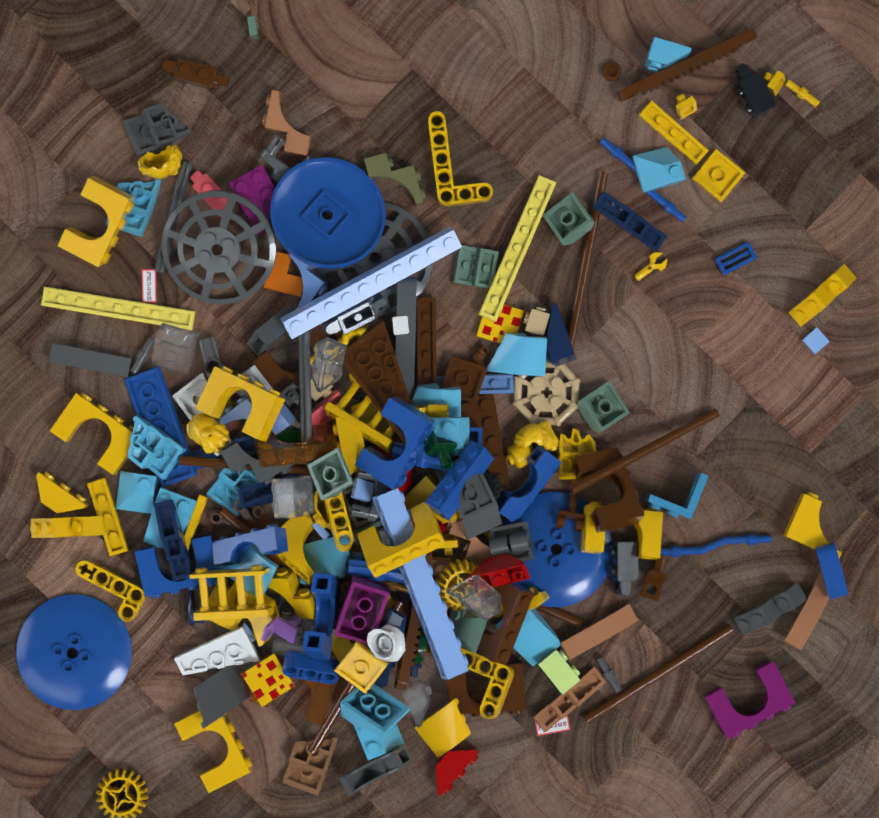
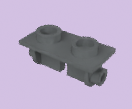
M292 383L279 396L286 399L285 403L294 412L296 410L300 412L299 388Z

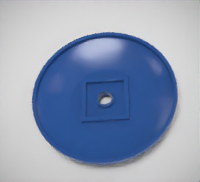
M314 158L301 162L291 168L278 182L270 205L272 227L281 245L299 261L317 268L337 269L359 262L375 248L385 226V204L375 182L356 165L337 158ZM322 213H331L332 219L325 220L322 217Z
M546 492L538 494L535 500L523 512L522 517L516 521V523L528 521L535 560L525 561L530 579L518 581L517 583L527 589L535 587L538 592L546 591L550 598L542 603L541 606L565 607L576 604L593 594L607 575L609 566L607 549L609 542H612L609 530L605 531L604 552L593 554L580 552L582 532L574 531L576 521L565 519L563 528L556 527L558 511L568 512L570 497L568 493ZM577 497L575 513L583 514L584 506L589 503ZM506 518L503 526L514 523ZM553 544L560 545V554H552L551 546Z
M63 595L43 603L27 618L17 641V664L25 684L33 694L45 703L67 710L86 709L104 702L124 682L132 660L131 638L124 621L120 619L119 614L108 604L87 595ZM73 647L78 651L76 658L68 656L69 648Z

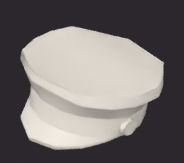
M387 624L380 629H374L368 633L367 643L376 658L388 662L399 661L405 652V638L399 628Z

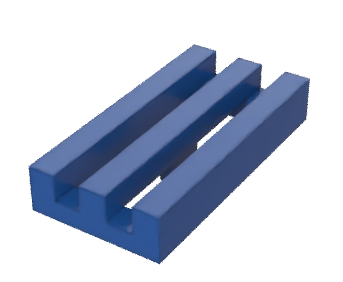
M748 241L714 260L721 270L722 276L757 259V256ZM745 247L748 248V250L743 252L742 254L724 263H721L720 260L732 255L733 253ZM751 254L752 257L725 270V266Z

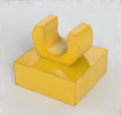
M777 71L775 75L766 72L763 77L770 93L774 96L777 95L786 82L785 75L780 71Z
M682 93L676 97L678 100V105H676L677 115L681 120L697 111V103L693 96L686 99Z
M449 533L442 534L446 545L439 547V549L445 548V556L453 555L452 548L458 547L457 536Z
M535 587L529 589L534 593L529 610L536 609L550 598L546 591L538 592Z

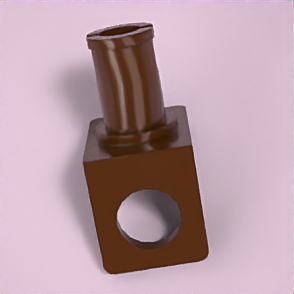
M660 556L659 559L655 560L653 570H649L645 575L640 593L641 597L653 601L659 600L663 583L668 579V575L663 574L668 560L666 557ZM650 584L654 585L657 589L654 595H650L646 591V587Z

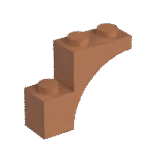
M272 90L271 95L267 96L266 106H269L268 113H264L262 125H265L266 131L287 134V137L283 136L285 142L281 146V148H284L285 154L306 157L309 153L311 137L296 131L287 123L281 111L280 91Z
M460 517L453 523L448 522L449 534L466 539L459 525V522H461ZM479 535L469 539L470 542L466 541L463 550L466 553L465 559L481 564L491 556L489 542Z

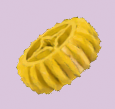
M456 559L455 564L449 561L448 567L443 566V572L438 571L439 577L434 579L440 588V598L444 600L447 608L452 607V609L457 610L460 606L464 610L465 605L471 608L470 603H477V597L482 598L480 592L485 591V589L474 591L468 575H459L461 573L470 574L475 570L478 565H475L474 562H468L466 559H463L461 562L459 559Z
M124 768L122 774L119 769H116L115 775L110 771L108 777L104 776L102 778L104 783L98 784V787L102 790L96 791V794L102 797L97 798L96 801L103 802L99 809L104 807L107 809L104 815L110 812L112 813L110 818H114L115 815H117V818H122V816L130 818L129 814L132 818H135L137 816L136 812L141 813L143 811L141 807L147 805L143 800H147L149 796L143 794L148 791V788H142L146 782L145 780L138 781L141 777L140 774L133 777L135 771L132 770L128 775L127 769ZM116 780H125L122 787L109 786ZM131 784L137 791V798L130 792ZM125 788L126 796L119 802L120 795L118 793ZM107 792H110V795L114 797V806L110 803ZM124 802L135 804L130 809H119Z

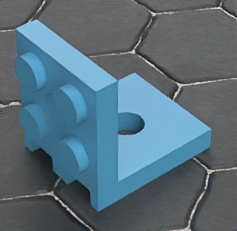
M696 473L683 507L652 494H646L644 501L648 502L647 506L656 510L666 509L665 513L678 518L680 515L691 519L709 476L703 473Z

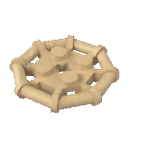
M546 360L545 368H555L553 373H545V376H536L530 382L525 380L528 375L514 376V403L512 404L513 407L515 406L524 415L530 424L549 421L550 425H557L559 427L576 409H579V383L581 380L565 364L555 367L552 362L549 363ZM561 371L569 379V382L564 383L557 376L558 372ZM522 385L527 386V398L521 399ZM572 386L571 400H567L566 387ZM545 387H549V390L552 391V395L550 394L548 398L541 394V390H545ZM529 402L536 409L535 413L532 414L524 403ZM563 403L568 405L560 415L555 411ZM540 412H552L553 418L539 417Z

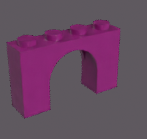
M770 660L754 668L764 687L765 699L762 706L753 713L743 714L735 711L721 687L703 695L727 739L729 737L734 739L741 735V731L745 729L751 730L758 726V722L771 720L775 717V713L779 711L786 712L792 708L795 701L774 661Z

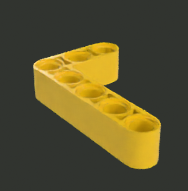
M439 111L432 112L428 118L438 202L444 207L489 201L492 197L493 189L488 183L454 186L445 116ZM433 118H441L442 123L439 126L433 125L431 122ZM442 136L445 141L443 144L437 145L434 142V138ZM438 155H444L447 161L440 164L436 161ZM447 174L449 180L446 183H442L438 179L439 175ZM487 188L490 194L487 197H482L479 194V190ZM467 190L471 196L468 199H462L460 192ZM445 192L450 193L452 196L448 202H444L441 199V195Z
M341 491L337 497L325 500L324 504L335 547L341 552H347L351 549L354 539ZM336 501L340 504V506L338 508H333L330 505V502ZM340 519L343 520L345 524L343 526H337L334 521ZM347 538L349 544L343 545L339 542V539Z
M427 641L425 652L433 655ZM460 647L462 655L470 654L473 660L471 664L467 665V668L491 678L480 706V714L486 719L496 718L501 712L512 683L514 670L509 665L493 663L479 653H473ZM485 661L490 663V669L487 672L482 669V664ZM503 668L508 671V676L505 679H502L500 676V671ZM496 686L501 689L499 697H495L493 694V689ZM489 704L494 707V713L491 716L486 713V707Z

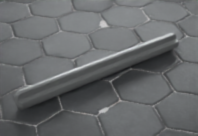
M181 162L167 220L172 212L183 202L192 164L189 162ZM179 214L170 227L174 231L176 230ZM170 237L167 238L168 258L173 242V238ZM161 240L154 270L164 273L166 266L162 255Z
M306 331L298 336L300 442L303 446L312 445L310 332Z

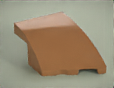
M338 738L325 739L316 755L308 751L312 741L295 742L282 783L319 796Z

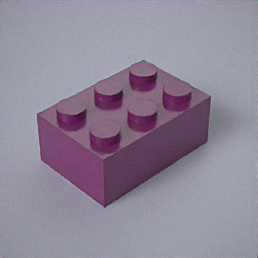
M261 165L229 183V186L233 192L255 203L271 223L270 205L275 187ZM240 203L252 226L261 222L249 208ZM263 229L257 234L258 236L266 233L265 229Z
M353 575L335 624L334 635L355 642L358 640L360 643L368 645V633L379 626L390 595V586Z

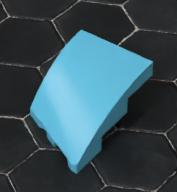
M160 179L144 183L142 181L118 183L117 188L134 196V207L130 213H127L125 217L127 221L121 231L140 237L143 236L159 193Z
M505 333L490 364L487 365V371L545 376L547 338L529 337L525 333Z
M436 383L417 385L414 397L411 399L413 407H416V405L428 406V404L448 403V417H461V389L459 387L440 389Z
M135 415L133 421H135L133 433L130 437L131 445L127 457L141 469L149 468L164 480L168 477L186 448L158 427Z
M224 468L219 474L218 480L206 493V496L222 508L226 507L238 517L240 512L234 508L235 502L239 499L237 490L259 483L253 470H244L237 474L236 471L232 473L230 469ZM237 503V506L242 508L241 503Z
M333 537L314 541L303 546L305 559L315 573L331 574L337 580L345 577L347 563L350 560L351 554L349 551L341 552L337 550ZM347 538L339 539V542L341 544H349V540ZM300 577V583L308 584Z
M253 544L243 554L241 563L219 567L222 570L251 568L253 565H263V568L269 567L270 571L262 575L263 592L265 595L279 565L265 558L266 554H262L258 547ZM254 575L243 576L244 589L256 596ZM235 576L230 577L232 580L236 582Z

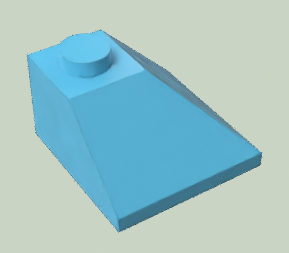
M668 147L632 156L643 193L676 185L686 180L681 161Z
M121 471L115 509L152 514L156 501L159 477Z

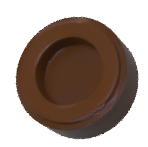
M616 62L606 63L602 69L603 78L609 82L618 80L622 72L620 65Z

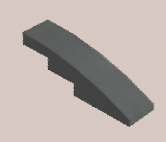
M52 343L48 362L128 377L131 358Z

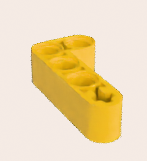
M83 560L76 565L75 569L79 577L124 599L118 611L120 619L130 621L136 618L146 599L142 586L91 560ZM88 565L87 568L89 570L95 571L97 569L94 574L89 571L84 573L82 566ZM101 572L107 575L105 583L101 582L98 578ZM117 581L124 583L123 591L116 589ZM134 590L141 592L142 597L140 600L133 598ZM125 607H130L133 610L131 617L125 616Z

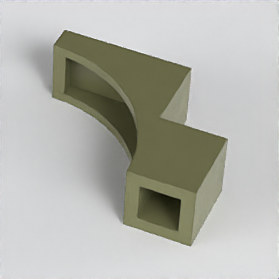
M386 153L364 159L369 178L388 179L399 183L411 194L416 206L424 205L423 199H426L424 188L419 187L418 181L421 180L419 170L414 169V165L391 171L394 165L392 158H387Z

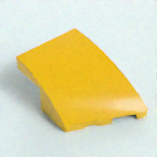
M457 698L448 702L414 727L438 758L471 734L464 714H461L457 707L459 703Z

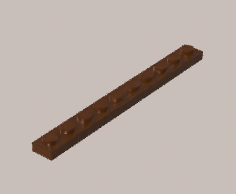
M416 298L418 385L437 384L436 298ZM419 472V482L428 475H435L436 477L435 472Z

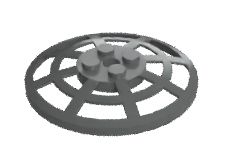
M210 190L189 197L172 212L163 230L162 255L170 276L184 292L203 302L231 304L247 299L265 284L275 265L277 254L276 239L270 221L255 203L235 192ZM210 197L228 199L225 210L210 209L202 212L197 201ZM237 201L249 208L261 222L250 227L243 218L232 213L235 202ZM190 205L194 216L188 220L181 232L170 229L177 215ZM212 215L222 216L220 226L209 227L204 217ZM230 219L236 221L245 231L236 235L228 229ZM197 221L202 232L195 239L187 236L186 233ZM265 229L269 241V260L257 258L258 245L254 234ZM168 237L178 241V256L181 264L173 268L169 263L167 254ZM247 238L250 239L251 256L241 253L240 242ZM184 243L194 246L195 257L188 261L184 257ZM213 245H220L223 249L222 253H214ZM237 261L248 263L249 265L246 270L237 277L232 267ZM200 264L207 270L205 280L197 276L190 268ZM255 265L265 267V273L252 289L246 291L241 282L250 275ZM186 271L194 281L203 285L201 295L188 289L176 275ZM225 272L230 282L226 283L212 282L214 274ZM234 286L240 295L229 299L209 298L211 288L225 289Z
M384 202L385 208L394 210L399 215L394 222L385 219V225L390 228L385 236H381L375 248L365 258L353 265L337 269L319 268L321 277L329 283L327 286L328 292L333 290V287L326 273L337 271L343 283H346L349 280L344 274L343 269L354 267L356 272L361 275L411 248L413 243L410 237L400 227L405 218H408L416 226L423 240L428 238V235L423 226L408 211L397 205ZM396 232L404 238L408 247L396 249L395 245L391 242ZM372 253H378L381 256V260L378 263L370 261ZM432 263L426 266L421 283L417 281V298L429 280ZM397 285L389 290L385 288L373 295V298L383 295L387 302L377 312L378 316L397 312V305L390 307L388 296L397 292Z

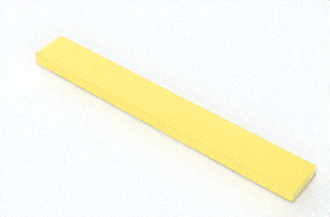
M541 175L538 176L478 315L494 322L497 321L557 182Z
M44 287L41 306L193 331L196 313L195 311Z

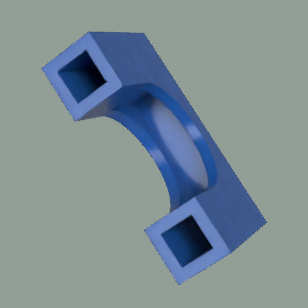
M397 396L388 399L381 415L398 425L404 432L406 438L404 452L399 458L391 459L373 447H366L362 449L355 463V466L391 489L402 487L407 480L406 475L416 463L415 458L425 446L423 442L434 429L432 425L435 422L434 419Z
M212 533L192 538L196 558L194 572L197 568L220 570L219 566L214 565L212 542L214 540ZM156 545L140 548L135 551L145 597L157 598L162 596L161 593L165 592L176 594L181 592L180 589L188 588V590H195L199 588L198 578L173 581V578L168 576L160 566ZM217 577L206 578L207 586L218 584Z
M313 573L311 593L315 596L316 600L315 622L312 631H305L302 648L311 659L330 660L341 586L331 574Z

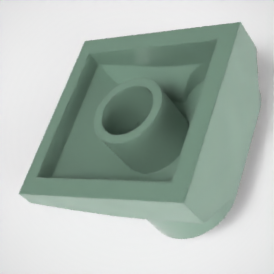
M574 192L543 214V217L564 246L576 242L589 232L595 223Z
M609 381L578 401L579 411L590 428L598 434L630 413Z
M336 448L307 465L321 500L325 501L331 497H337L341 491L354 484L340 448Z
M460 606L457 610L452 609L449 618L454 624L453 632L455 637L459 638L462 648L476 653L489 616L466 606L464 610Z

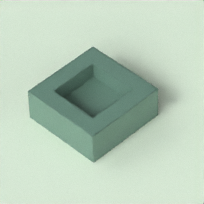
M247 17L251 40L259 39L256 17Z

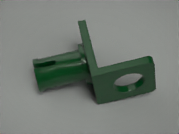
M433 430L430 434V443L428 444L427 437L423 442L425 443L426 455L438 456L441 469L448 470L453 467L450 454L457 447V443L437 442Z

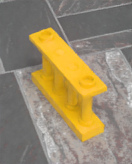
M349 374L353 384L338 404L327 403L324 407L326 414L336 420L335 417H340L360 430L363 438L390 454L393 449L391 437L395 431L391 426H389L385 433L381 434L376 431L375 427L383 418L380 411L378 410L369 423L365 424L360 421L361 415L372 402L368 396L364 398L354 413L348 414L345 412V406L360 387L354 377Z
M253 565L251 568L226 570L197 568L195 572L189 575L190 579H199L201 607L193 613L194 621L270 617L274 614V607L267 606V603L264 602L262 575L268 573L270 568H263V565ZM254 575L257 604L248 607L245 598L243 576ZM235 576L238 605L237 607L230 608V605L227 604L225 577ZM217 577L220 602L218 608H211L209 606L206 578Z

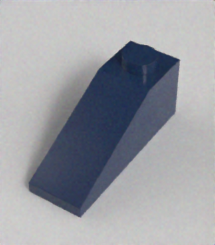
M557 303L552 304L547 337L548 351L546 352L548 362H552L555 367L577 360Z

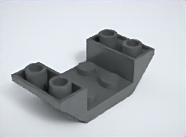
M434 470L439 482H441L447 472ZM474 474L465 482L461 489L459 497L460 506L457 509L461 519L459 525L467 540L502 524L498 504L484 475Z

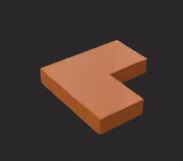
M277 252L275 265L271 275L264 284V288L301 297L303 292L302 277L288 274L292 258L288 256L289 254Z

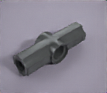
M215 337L199 340L208 379L212 373L209 369L211 362L216 361L219 368L222 369L223 367Z

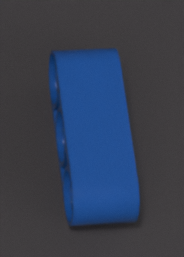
M835 543L816 546L829 600L849 595Z
M289 651L284 655L282 671L288 677L334 684L338 681V674L334 670L339 665V661L334 658H330V660L311 659L306 653Z

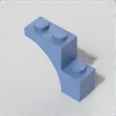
M289 254L288 256L297 264L303 279V294L297 307L298 309L326 294L329 283L312 270L316 267L305 264Z
M244 394L236 401L237 405L233 407L231 404L223 410L224 415L220 418V421L225 425L234 420L248 419L252 409L250 395L247 397ZM283 404L271 430L275 435L290 426L296 419L285 404Z

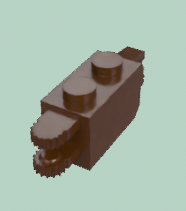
M180 58L178 62L166 60L162 63V69H164L165 73L174 75L176 81L209 90L217 89L218 85L225 87L229 85L230 79L221 76V71L214 67Z

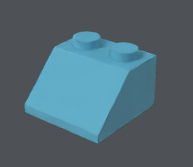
M654 37L644 66L648 67L649 71L657 73L685 60L692 48Z
M431 417L435 420L432 426L434 427L433 430L437 442L457 443V447L450 455L460 456L469 443V417ZM430 435L427 437L428 444L431 441Z
M397 723L385 735L354 725L368 760L381 756L404 744Z

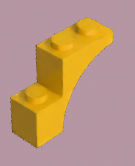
M843 264L788 313L800 327L826 308L835 297L847 289L857 277Z
M103 516L31 519L30 525L31 538L103 535Z
M285 567L277 569L268 588L282 595L290 603L297 617L299 616L301 619H315L316 600L315 596L311 593V589H300L297 574L292 569Z

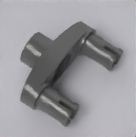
M275 134L267 148H264L260 155L273 167L268 176L278 183L293 167L277 157L276 154L285 140L279 139V136ZM307 155L304 161L310 160L312 158L309 155Z
M359 467L357 468L356 478L372 480L374 483L372 497L392 490L385 488V484ZM372 498L369 507L351 505L350 510L352 511H350V516L366 518L367 521L375 522L379 516Z

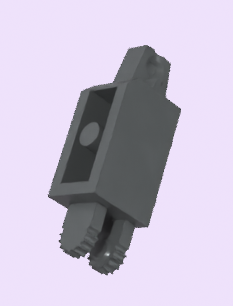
M378 295L374 298L371 296L321 323L322 329L327 334L339 331L347 334L376 319L379 308L386 305L387 302L383 295Z

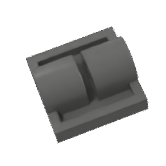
M528 521L495 527L489 530L491 536L489 545L492 556L506 553L523 562L535 560Z

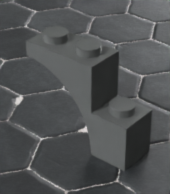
M238 443L220 452L232 473L235 471L237 474L247 469L246 465L249 464L260 484L264 482L267 485L274 481V476L280 472L284 475L293 470L291 466L294 463L291 457L279 462L260 461L245 453Z
M797 582L783 588L754 608L737 615L734 621L742 635H745L771 624L780 615L797 608L807 597Z
M403 744L378 758L362 763L341 777L340 781L347 795L350 796L369 784L405 768L413 762V758L406 744Z

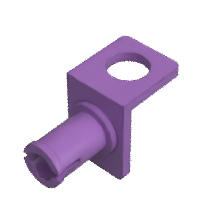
M294 614L285 621L276 616L265 626L261 640L265 641L275 633L293 644L298 633V628L296 627L301 624V618L298 616L293 620L297 616Z

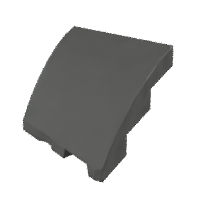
M161 103L144 108L141 115L124 120L122 123L137 157L145 155L148 151L151 153L168 146L192 133L189 127H185L178 121L179 118L171 114Z
M231 665L221 669L193 688L197 699L198 711L201 710L203 719L201 726L203 729L251 696Z

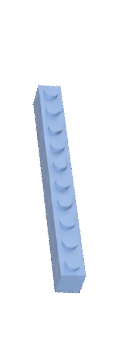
M447 227L281 317L280 320L288 335L293 339L462 246L454 230Z
M395 488L372 497L390 545L398 546L406 542L412 536L415 527L413 528L411 523L412 515L409 509L405 507V497L402 491ZM425 554L399 566L441 678L448 680L469 671L467 668L468 660L464 654L462 655L460 650L461 642L457 636L455 637L453 632L454 624L447 616L446 603L440 598L439 585L433 580V569L430 564H427Z

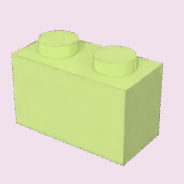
M555 649L539 661L538 665L563 695L580 681L578 677L580 672L574 665L571 667L566 662L568 657L562 650L558 652Z

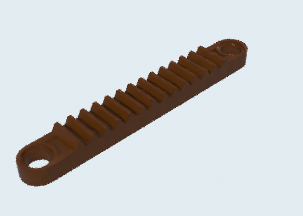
M754 28L749 29L618 91L616 95L620 102L640 93L645 96L648 91L651 93L655 88L660 89L661 84L666 86L668 81L673 83L675 78L679 80L682 75L686 77L689 71L694 73L696 68L700 70L703 65L707 67L710 62L713 64L717 59L720 61L724 56L728 57L730 53L735 54L738 47L755 40L758 36Z
M431 551L426 554L425 559L427 564L434 566V563L431 562L433 552ZM411 597L404 630L405 652L398 661L394 688L401 690L406 689L410 668L415 666L412 659L417 656L413 652L418 650L415 643H419L420 640L416 636L421 635L418 628L422 627Z

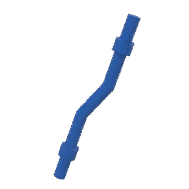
M604 137L600 144L609 150L615 159H620L631 168L638 177L634 161L623 153V149L618 145H613ZM655 190L646 192L669 215L671 213L682 223L687 218L676 208L674 203L668 202Z
M756 534L725 536L702 547L671 546V548H661L660 556L671 555V557H680V555L705 554L725 544L747 543L748 545H756V543H771L772 539L771 535Z

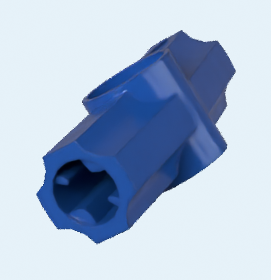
M395 441L391 457L394 459L399 458L404 452L406 445ZM424 448L417 454L415 466L429 467L448 472V470L441 469L438 456L426 455Z
M350 557L348 575L368 577L376 582L389 580L405 583L399 567L375 578L368 568L365 559Z

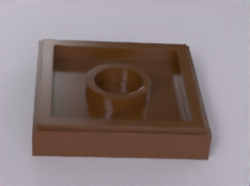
M451 355L440 389L459 387L461 389V400L476 404L488 367Z

